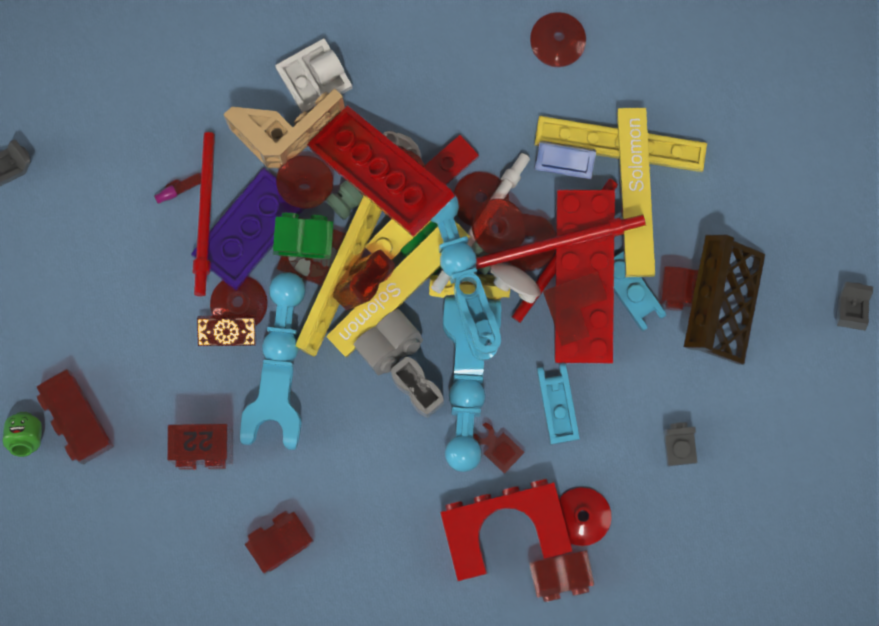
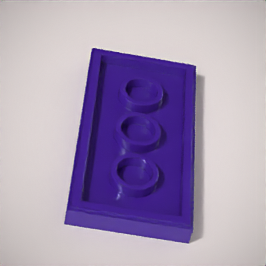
M263 168L210 230L208 247L210 271L237 291L272 249L276 217H282V213H296L300 215L307 207L308 201ZM196 247V248L194 249V251L191 253V256H192L193 258H195V259H196L197 247Z

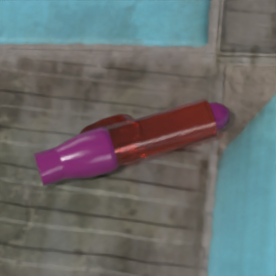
M198 172L182 181L177 179L167 184L163 191L154 196L157 203L160 204L171 200L201 184V173Z

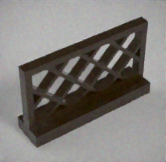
M727 234L705 235L684 348L699 350L729 362L744 365L764 265V253L734 241V237ZM733 251L736 260L730 264L731 253ZM750 256L754 258L751 271H749L745 261ZM739 266L743 277L737 282L733 270ZM727 278L730 288L724 291ZM744 284H746L748 289L745 299L740 290ZM732 294L737 302V306L731 309L727 299ZM722 306L725 316H723L719 320L720 309ZM741 312L743 317L740 327L735 319V315ZM728 322L732 333L726 337L722 326ZM715 335H717L720 343L713 348ZM733 340L737 344L736 356L733 355L729 346Z

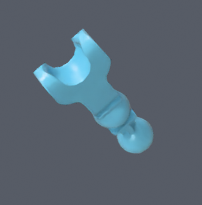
M455 195L430 221L437 223L443 240L438 249L439 253H441L440 266L450 276L451 284L455 283L454 295L471 353L476 359L484 361L491 359L496 354L501 344V335L482 283L476 275V253L467 244L468 237L460 238L454 217L457 215L459 202ZM465 281L471 282L475 286V292L464 294L460 290L459 285ZM487 338L491 345H484L479 339Z
M283 272L275 276L270 283L269 295L277 305L274 327H267L269 334L264 338L262 344V352L266 360H263L258 398L242 412L240 441L242 445L254 443L259 426L265 421L271 420L281 425L283 429V444L288 450H295L299 443L302 420L299 413L290 403L294 364L291 362L297 357L299 348L296 347L297 339L295 337L298 332L291 328L294 307L299 305L304 299L306 290L302 278L291 272Z
M447 296L444 305L443 330L446 336L455 344L454 384L449 391V402L452 405L451 415L457 416L456 437L447 444L445 458L449 466L454 470L467 472L476 468L482 457L481 446L473 438L474 417H480V408L484 405L486 398L485 390L482 386L484 361L476 359L471 353L455 297ZM491 299L488 303L500 332L501 301ZM487 338L479 339L484 345L490 343Z

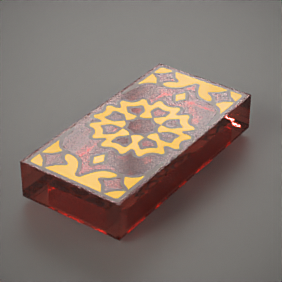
M256 315L197 316L198 346H256Z

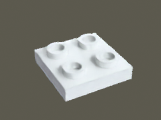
M324 38L275 65L276 70L302 113L304 111L309 113L316 106V100L324 92L330 93L335 88L342 95L353 89L338 57L330 49Z

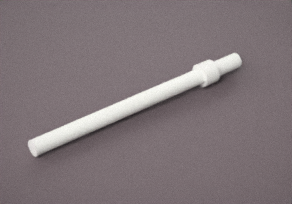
M521 153L511 169L505 171L501 177V184L468 231L471 237L468 239L467 244L470 247L477 240L510 189L515 188L520 181V174L530 161L526 154ZM443 270L431 286L432 290L437 293H441L450 280V276Z

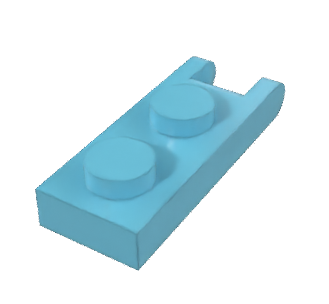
M624 252L615 256L614 292L640 330L644 331L648 327L643 321V317L655 310L662 319L666 316V313L641 277H625Z
M566 363L559 364L560 376L545 378L543 367L537 368L550 445L580 440Z

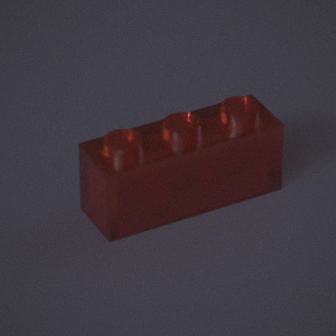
M66 369L36 386L40 393L36 396L44 411L49 409L54 418L50 421L58 436L63 434L68 444L64 447L72 461L77 459L79 463L84 465L114 447L71 371Z

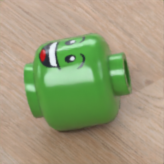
M19 412L8 417L4 423L3 446L11 454L18 457L29 456L38 450L42 437L41 421L29 412Z

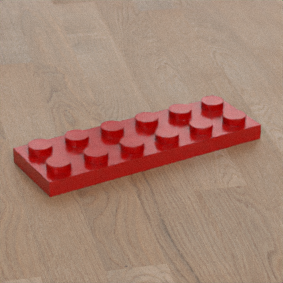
M348 105L307 144L312 152L412 237L455 197L450 188Z
M557 190V236L609 223L608 220L615 219V190ZM612 234L556 249L555 363L613 364L615 237H612Z

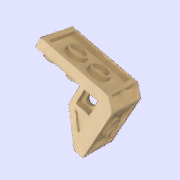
M334 88L330 93L324 92L316 100V106L309 113L307 111L301 113L294 121V127L277 111L231 107L223 115L229 129L267 168L284 169L308 147L307 144L345 106L343 96Z

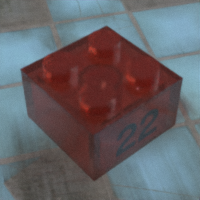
M228 424L168 425L167 460L174 464L175 468H179V470H197V465H205L209 470L226 469V464H233V429Z

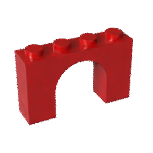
M543 479L530 483L531 488L520 491L519 486L502 490L503 496L492 498L491 494L474 497L475 503L463 506V502L459 501L445 505L446 511H442L440 514L458 581L487 574L479 541L480 530L484 521L491 514L502 509L521 511L532 520L537 531L544 559L573 552L554 482L548 484V480Z

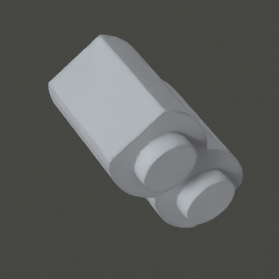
M398 308L386 315L375 327L363 333L353 345L379 376L383 373L391 372V368L397 364L400 358L415 353L419 349L423 338Z
M406 356L391 368L394 384L401 392L410 396V401L419 414L428 418L443 406L444 400L441 391L434 383L425 379L422 368L415 360Z

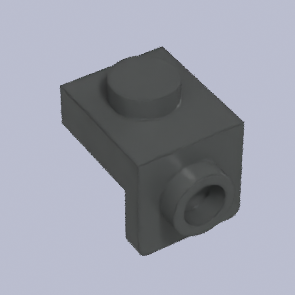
M17 140L10 141L8 148L0 152V186L25 175L31 161L28 151L23 146H20Z
M844 283L838 297L837 326L866 331L869 323V300L873 294L872 286L861 283Z

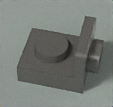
M687 422L670 424V429L663 432L667 467L698 463L694 437L696 427H688Z

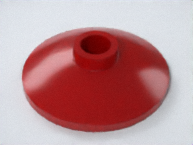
M580 487L567 491L559 498L571 544L577 546L592 545L606 535L611 525L612 515L607 500L599 492L590 488ZM580 511L588 513L589 518L587 521L582 522L578 519Z

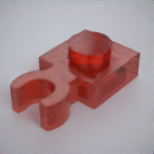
M485 422L482 426L488 431V437L482 439L474 433L473 438L478 441L479 445H486L488 447L483 455L505 474L525 452L504 432L497 438L494 435L493 427Z

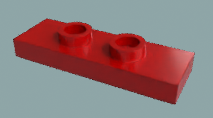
M459 135L423 167L442 183L448 185L478 159L479 155Z

